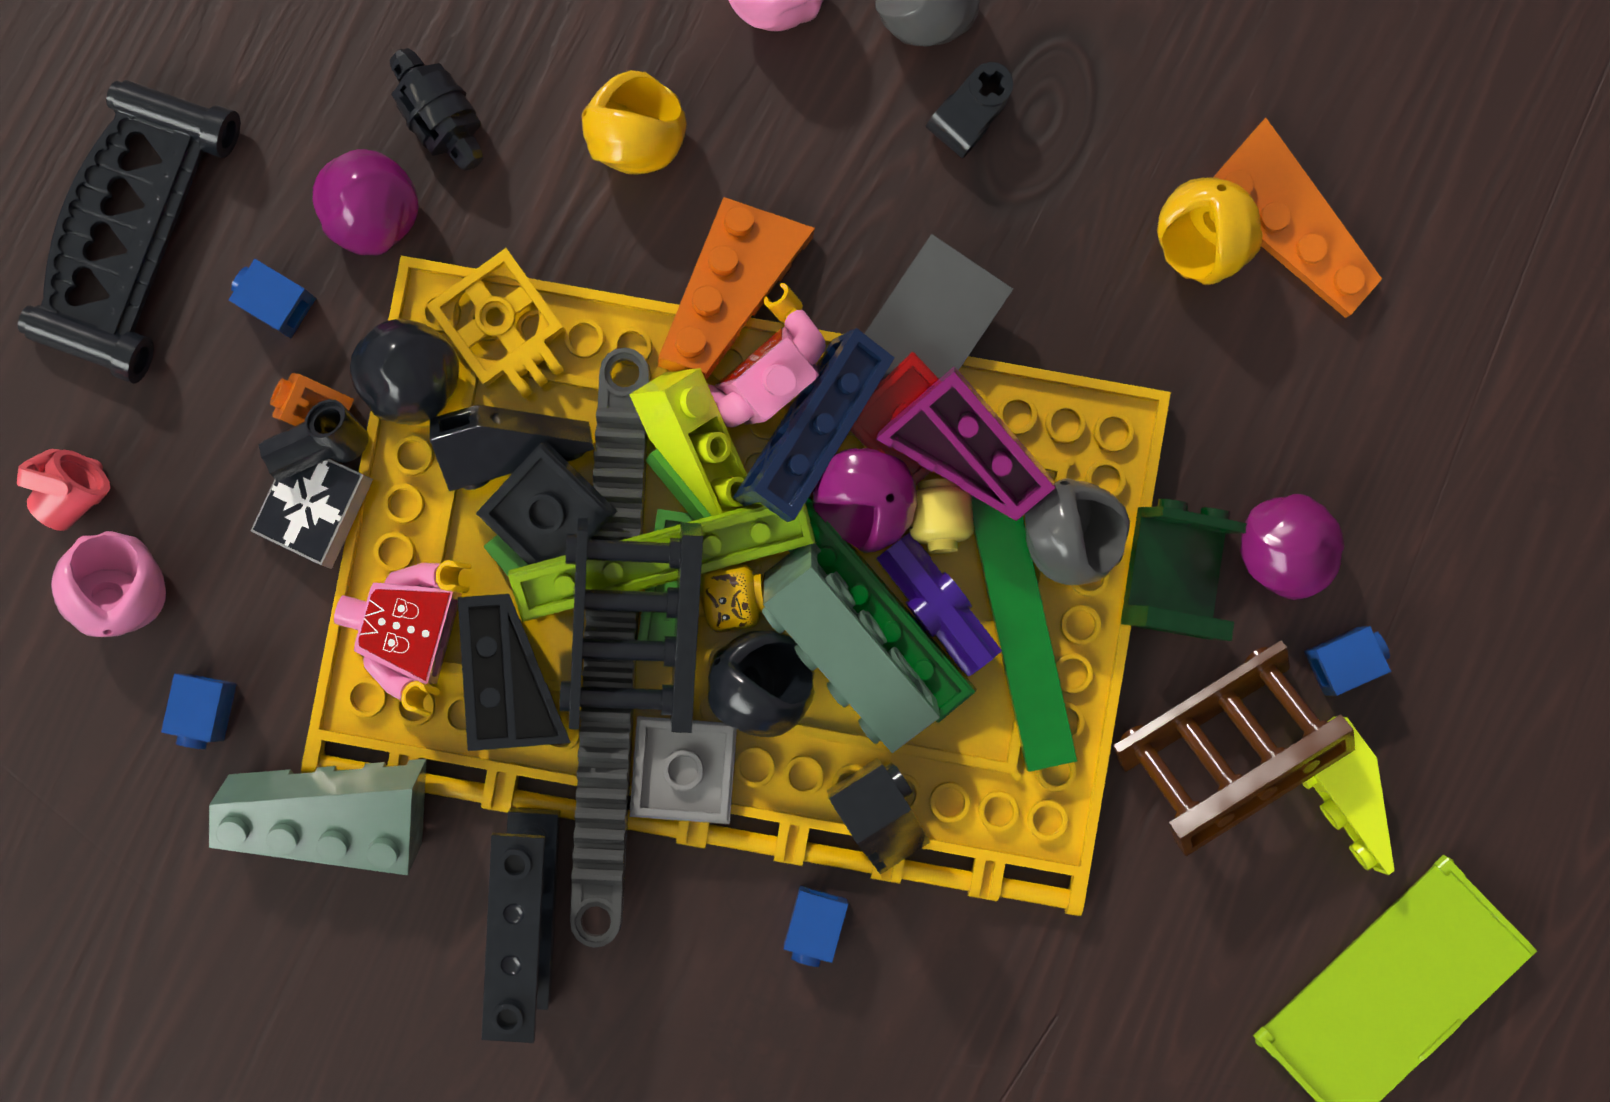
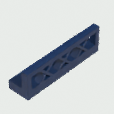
M857 328L833 339L817 364L819 376L797 395L733 499L744 507L760 502L784 521H794L895 357Z

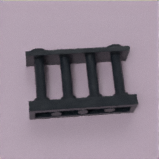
M578 518L577 534L567 533L565 564L576 565L571 681H561L559 711L570 712L569 729H579L580 707L661 710V715H670L671 732L692 733L703 549L701 523L681 522L680 538H670V543L587 539L588 518ZM586 561L669 563V569H678L677 588L668 587L667 592L585 589ZM584 610L666 613V618H675L674 636H665L664 641L583 638ZM582 659L663 661L664 667H672V684H662V689L581 687Z
M511 807L508 811L507 833H492L481 1040L534 1043L537 1009L548 1010L551 1004L560 810Z

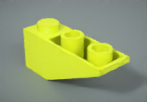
M700 368L665 372L629 394L650 441L711 516L744 507L733 497L746 478L747 473Z
M1337 716L1332 717V718H1331L1330 720H1328L1327 722L1331 721L1332 719L1336 718ZM1344 717L1354 730L1355 750L1302 784L1307 789L1315 788L1324 801L1320 805L1324 816L1337 830L1343 827L1354 842L1349 846V849L1357 861L1367 871L1373 868L1374 871L1390 875L1395 869L1377 757L1350 720Z

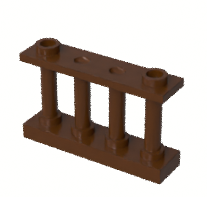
M1282 640L1269 648L1261 647L1255 650L1246 658L1244 664L1147 725H1138L1129 729L1123 734L1120 742L1113 745L1123 770L1127 772L1141 763L1175 810V819L1170 821L1169 825L1174 841L1185 856L1190 855L1355 750L1354 730L1345 718L1340 714L1329 722L1326 720L1320 721L1283 675V673L1290 669L1288 650ZM1264 685L1270 689L1304 732L1301 740L1286 749L1276 746L1241 701ZM1225 711L1262 759L1258 767L1245 775L1233 772L1199 727ZM1181 737L1184 738L1219 785L1217 793L1201 803L1190 798L1157 753Z

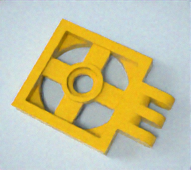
M507 248L426 304L427 308L485 387L506 373L525 399L532 394L528 383L521 378L529 372L537 384L542 387L548 383V380L538 368L539 364L546 361L548 368L556 376L564 371L546 344L564 332L565 328ZM492 277H504L519 282L521 286L506 297L501 298L492 296L481 280ZM466 293L476 306L475 319L457 331L455 328V312L459 300ZM534 303L539 312L538 328L536 334L525 342L514 326L515 316ZM493 308H499L505 313V320L499 326H491L487 323L486 315ZM489 335L498 337L509 354L501 360H488L474 355L470 348Z

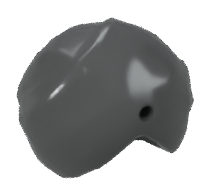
M875 0V7L883 25L903 43L921 47L945 44L967 32L973 26L980 6V0Z
M1064 478L1055 482V489L1025 513L1027 547L1038 569L1049 579L1064 585H1082L1097 582L1106 577L1112 568L1122 560L1129 533L1130 520L1124 505L1109 491L1089 482Z

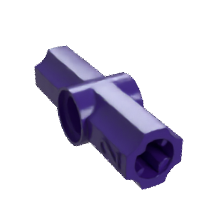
M910 532L876 558L906 597L907 601L905 603L915 618L931 637H937L946 649V652L967 677L980 670L1002 652L1001 648L970 610L972 605L959 586L946 572L941 573L926 550L911 537Z

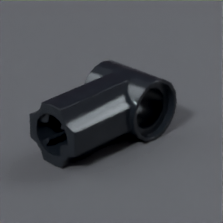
M328 399L313 406L308 412L305 422L264 440L259 444L261 458L265 462L269 473L279 482L329 458L342 463L353 461L366 449L368 433L342 403L337 400Z

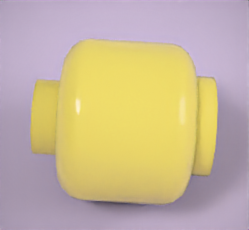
M932 479L919 482L918 490H916L917 507L913 523L909 527L911 537L920 544H926L928 553L940 554L958 551L957 542L968 539L974 531L971 494L960 489L958 485L948 479Z

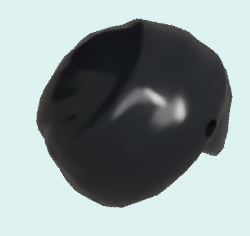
M394 319L374 327L357 344L350 362V377L354 388L361 399L369 406L372 413L382 420L399 424L416 425L439 416L452 396L459 376V359L449 342L433 328L423 323L406 319Z
M750 631L733 639L715 653L708 675V703L717 718L730 727L759 737L779 736L799 724L814 698L813 679L815 672L810 670L797 655L794 648L797 643L794 639L777 631Z

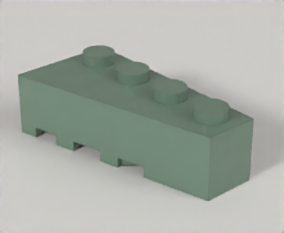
M814 543L796 548L764 573L763 605L765 607L762 609V612L769 624L778 633L786 630L797 643L794 647L802 662L812 671L818 667L829 680L827 688L835 700L844 708L850 704L861 717L858 720L859 725L867 737L875 744L882 741L891 753H894L940 718L937 699L896 647L886 651L882 646L887 642V639L872 615L868 611L862 610L857 613L854 610L853 606L856 603L847 589L849 586L836 571L827 575L817 562V554L821 552L819 547Z
M427 759L409 760L407 765L387 767L385 762L365 763L362 769L337 770L336 766L317 767L315 772L294 774L291 769L229 774L209 804V848L408 875L422 845Z

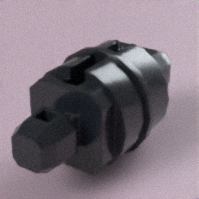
M409 48L400 49L395 52L389 61L399 84L391 95L397 103L398 110L406 120L408 129L415 133L421 144L430 151L432 156L448 153L455 164L462 170L467 171L476 168L484 158L482 150L473 135L482 124L476 116L475 109L466 98L465 90L457 85L451 74L443 68L441 63L425 65L418 55Z

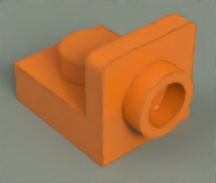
M291 373L288 380L282 378L278 382L272 394L270 405L275 407L272 414L273 418L297 426L305 422L308 412L321 401L328 399L337 400L349 411L354 399L301 374Z

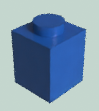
M256 259L253 260L250 267L242 268L236 275L231 286L233 293L229 298L230 302L290 339L316 300V297L306 289Z
M1371 626L1356 627L1304 650L1319 686L1326 696H1338L1391 672L1386 661L1390 658L1388 646L1379 632L1373 633Z
M174 674L161 733L176 735L177 745L195 749H206L207 742L224 741L237 683L193 674Z
M803 886L799 887L784 941V950L792 952L791 959L793 961L813 967H820L821 960L833 962L848 907L846 898Z

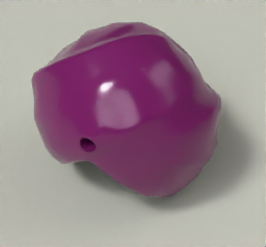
M352 150L334 158L320 170L313 186V205L322 225L323 233L334 243L357 255L378 256L386 253L410 231L419 210L417 192L407 173L394 160L373 150Z
M854 448L835 454L813 489V508L825 522L828 521L844 541L852 544L863 553L876 552L896 543L913 523L917 507V491L910 470L903 460L878 450Z
M1292 494L1287 497L1269 499L1251 510L1245 521L1247 523L1246 533L1241 534L1240 553L1248 572L1256 581L1277 595L1293 600L1313 596L1331 584L1340 569L1344 539L1339 523L1325 506L1310 496Z

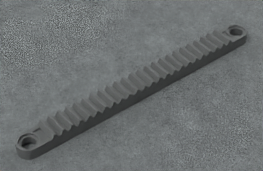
M626 347L618 348L608 353L603 359L599 371L593 487L618 512L591 540L620 541L643 534L646 482L645 460L647 459L648 435L629 394L651 381L650 367L643 355L634 349ZM626 360L635 363L639 368V377L635 384L630 387H620L612 381V370L617 363ZM585 611L586 627L584 638L637 640L639 612ZM584 659L582 670L583 687L635 688L636 660ZM581 707L580 710L581 726L579 730L578 783L573 837L570 923L575 938L583 945L593 948L605 946L613 941L621 930L623 922L634 709ZM590 907H601L608 912L611 924L607 932L595 935L585 929L583 915Z

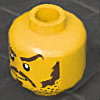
M746 563L703 573L700 587L699 617L705 616L707 624L715 632L754 627L760 619V614L763 613L762 609L765 607L763 605L764 578L762 573L755 574L751 566Z

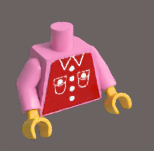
M785 283L780 284L784 294L778 301L772 303L767 296L763 300L766 307L780 322L785 323V326L715 384V386L708 384L727 427H737L742 423L749 425L767 421L819 376L816 363L825 351V339L806 312L802 310L803 305L800 299Z
M447 560L442 563H420L391 572L386 578L385 583H373L367 601L342 595L337 603L334 623L358 630L354 651L364 656V668L387 693L402 701L403 707L408 711L428 717L431 712L426 711L423 707L425 696L428 693L435 696L440 695L438 688L427 684H437L458 609V597H461L462 593L469 591V587L459 585L458 575L462 569H471V564Z

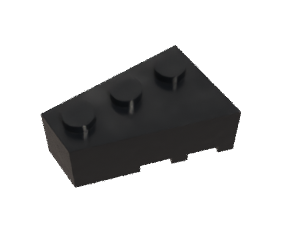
M510 594L458 597L468 751L571 743Z
M876 758L827 790L830 802L858 846L869 858L873 866L876 867L879 874L884 873L930 843L915 814L905 798L913 794V791L897 766L892 762L884 767L880 760Z

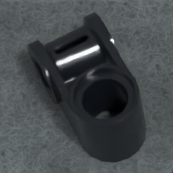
M987 62L978 66L960 88L950 95L928 121L926 128L963 159L989 129L990 124L1005 108L1013 90V79L1009 70L996 62ZM992 82L998 85L996 94L992 92L985 97L980 93L982 85L987 87Z

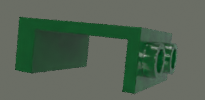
M1158 499L1157 507H1138L1121 624L1201 639L1232 641L1234 622L1213 618L1225 534L1246 533L1247 523L1229 520L1230 511L1202 507L1200 514L1187 511V502L1172 499Z

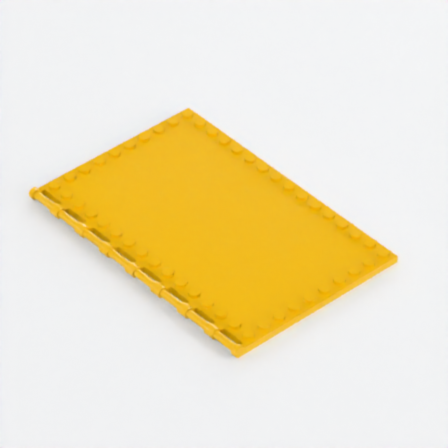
M402 255L400 257L388 321L406 319L417 321L433 328L449 342L459 359V376L456 388L440 415L474 405H484L587 421L591 427L595 450L599 371L606 355L618 348L626 347L636 350L643 355L650 367L651 381L665 372H673L658 367V357L679 308L678 304L528 278L565 328L564 332L546 344L564 371L556 376L550 371L546 361L539 364L538 368L548 380V383L542 387L537 384L529 372L521 378L528 383L532 394L525 399L506 373L485 387L426 306V304L473 272L475 268ZM492 277L481 280L492 296L501 298L506 297L521 286L519 282L504 277ZM466 293L459 300L455 312V328L457 331L475 319L476 306ZM534 303L515 316L514 326L525 342L536 334L538 328L539 312ZM499 308L489 310L486 315L487 323L491 326L501 325L505 320L504 311ZM750 318L740 331L738 339L708 377V384L715 386V384L783 328L785 323ZM819 330L825 339V351L833 339L843 335L841 333ZM489 335L470 348L474 355L488 360H501L509 354L498 337ZM970 356L967 357L959 369V372L1053 478L1054 483L1064 478H1070L1097 485L1112 493L1124 505L1130 520L1129 533L1122 560L1112 568L1106 577L1097 582L1082 585H1064L1046 577L1033 561L1077 762L1031 772L1026 770L1001 653L980 670L967 677L977 689L973 695L939 723L935 721L894 753H891L882 741L875 744L867 737L859 725L858 720L861 718L850 704L844 708L835 700L827 688L829 680L817 667L814 670L813 685L815 693L813 701L803 719L794 728L775 737L753 736L737 729L731 814L780 823L778 836L717 826L708 822L629 817L630 810L628 812V830L676 838L677 844L704 849L706 844L771 855L774 856L773 861L803 866L804 861L871 873V879L900 884L901 879L965 890L968 891V896L986 900L998 901L999 897L1059 907L1065 909V914L1081 916L1085 904L1131 626L1121 624L1137 510L1138 507H1152L1171 392ZM627 360L617 363L612 370V381L620 387H630L638 380V366ZM796 397L765 422L749 425L742 423L737 427L726 426L747 474ZM371 411L367 427L368 444L362 453L359 473L372 478L373 481L345 540L301 773L315 772L317 767L336 766L337 770L362 769L365 763H368L325 755L326 741L390 752L387 766L407 765L409 760L424 758L487 770L485 783L426 773L425 793L481 803V808L505 813H508L511 807L560 810L561 818L575 820L576 800L517 789L519 776L577 786L581 720L579 721V729H569L570 712L559 711L561 681H571L574 608L522 622L509 577L483 547L497 534L476 512L511 474L491 479L487 484L477 489L466 490L460 488L449 492L430 442V420L416 425L399 424L382 420ZM849 431L836 454L847 449H862L865 447ZM649 437L647 443V457L651 452L657 449L654 446V444L650 441ZM594 450L587 451L580 458L568 462L592 486L595 464ZM647 462L643 534L654 531L657 509L688 513ZM933 471L922 481L946 478ZM812 491V493L810 494V497H811L812 500H813V491ZM1024 514V515H1023V519H1024V524H1025V528H1026L1025 514ZM909 528L905 531L901 538H903L905 535L909 533ZM973 531V534L968 539L957 542L958 551L928 554L941 573L946 572L959 586L972 605L970 610L999 646ZM893 544L876 552L863 553L853 546L912 614L905 603L907 601L906 597L876 560L878 556ZM920 544V545L926 550V552L928 553V547H927V545H926V544ZM784 551L743 563L750 565L755 574L762 573L764 578V573L790 552ZM452 560L471 564V569H462L458 575L459 585L469 587V591L462 593L461 597L510 594L571 743L468 751L458 609L437 684H427L440 690L439 696L428 693L424 698L423 707L426 711L431 712L430 716L427 717L406 710L402 705V701L387 693L364 668V656L354 651L358 630L334 623L335 609L340 597L345 595L367 601L373 583H385L386 578L391 572L420 563H442ZM584 610V630H583V638H584V631H585V627H586V617H585V611H586V610ZM639 612V618H638V633H639V626H640V620H641V613H642V612ZM763 613L760 614V619L754 627L723 632L713 631L707 624L705 616L698 617L693 720L722 722L712 712L708 703V675L713 657L719 649L725 647L733 639L750 631H776L769 624ZM786 630L782 632L783 634L790 636ZM932 637L935 640V642L942 648V650L949 656V658L954 662L952 657L946 652V649L937 639V637ZM582 659V670L584 667V659ZM636 661V689H662V684H672V667H664L663 661ZM581 675V687H583L582 675ZM634 709L629 796H631L637 716L670 718V715H661V710ZM878 758L884 767L891 762L897 766L913 791V794L905 798L930 840V843L922 849L974 858L971 871L904 859L884 873L879 874L864 852L807 842L809 828L852 836L830 802L827 790ZM1005 864L1071 875L1070 885L1066 889L1003 877Z

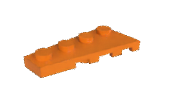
M1265 117L1215 174L1214 178L1236 183L1251 195L1260 214L1263 234L1261 247L1343 317L1347 318L1357 309L1382 278Z
M723 197L659 354L658 367L670 371L700 368L705 380H707L738 339L740 331L751 316H755L762 307L764 297L769 294L778 281L783 279L791 268L793 260L813 239L815 228Z

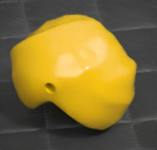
M630 70L617 74L597 91L582 112L583 136L592 159L626 174L638 175L663 169L675 158L685 137L686 115L681 107L679 98L673 91L646 72Z
M1214 177L1192 179L1176 188L1162 207L1157 227L1159 242L1166 262L1185 279H1194L1203 285L1221 282L1240 271L1259 252L1263 237L1259 209L1251 195L1236 183Z

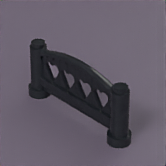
M125 80L123 82L114 81L109 87L106 103L108 108L114 110V119L88 153L68 190L50 244L42 303L35 307L28 305L23 309L18 319V330L20 333L25 334L29 340L109 368L114 377L135 384L142 380L150 367L154 353V344L151 338L134 331L202 156L206 152L220 158L227 157L237 143L241 121L238 112L219 105H214L209 109ZM136 134H143L162 159V163L131 171L123 170L121 165L123 157L130 152L129 141ZM118 179H126L145 205L142 209L113 216H107L104 212L105 202L113 197L111 192L112 184ZM103 223L109 224L127 249V253L89 261L86 251L89 245L95 242V228ZM89 268L110 296L108 299L80 306H72L69 302V294L74 288L78 287L76 276L82 269Z

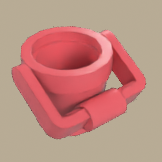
M48 449L24 461L18 467L17 485L33 490L27 499V507L30 513L39 522L54 530H68L93 505L99 504L110 490V481L103 472L102 464L96 459L86 457L75 451Z

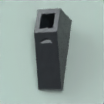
M474 405L430 419V442L449 492L460 488L466 490L477 489L487 484L491 479L508 474L512 475L537 446L544 441H547L567 462L580 458L587 451L594 450L591 427L587 421L484 405Z

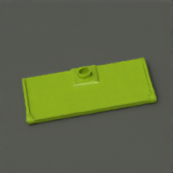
M1442 855L1418 881L1264 1027L1262 1026L1253 1037L1256 1044L1263 1047L1316 1102H1380L1413 1069L1453 1034L1537 950L1465 877V874L1454 864L1453 859Z

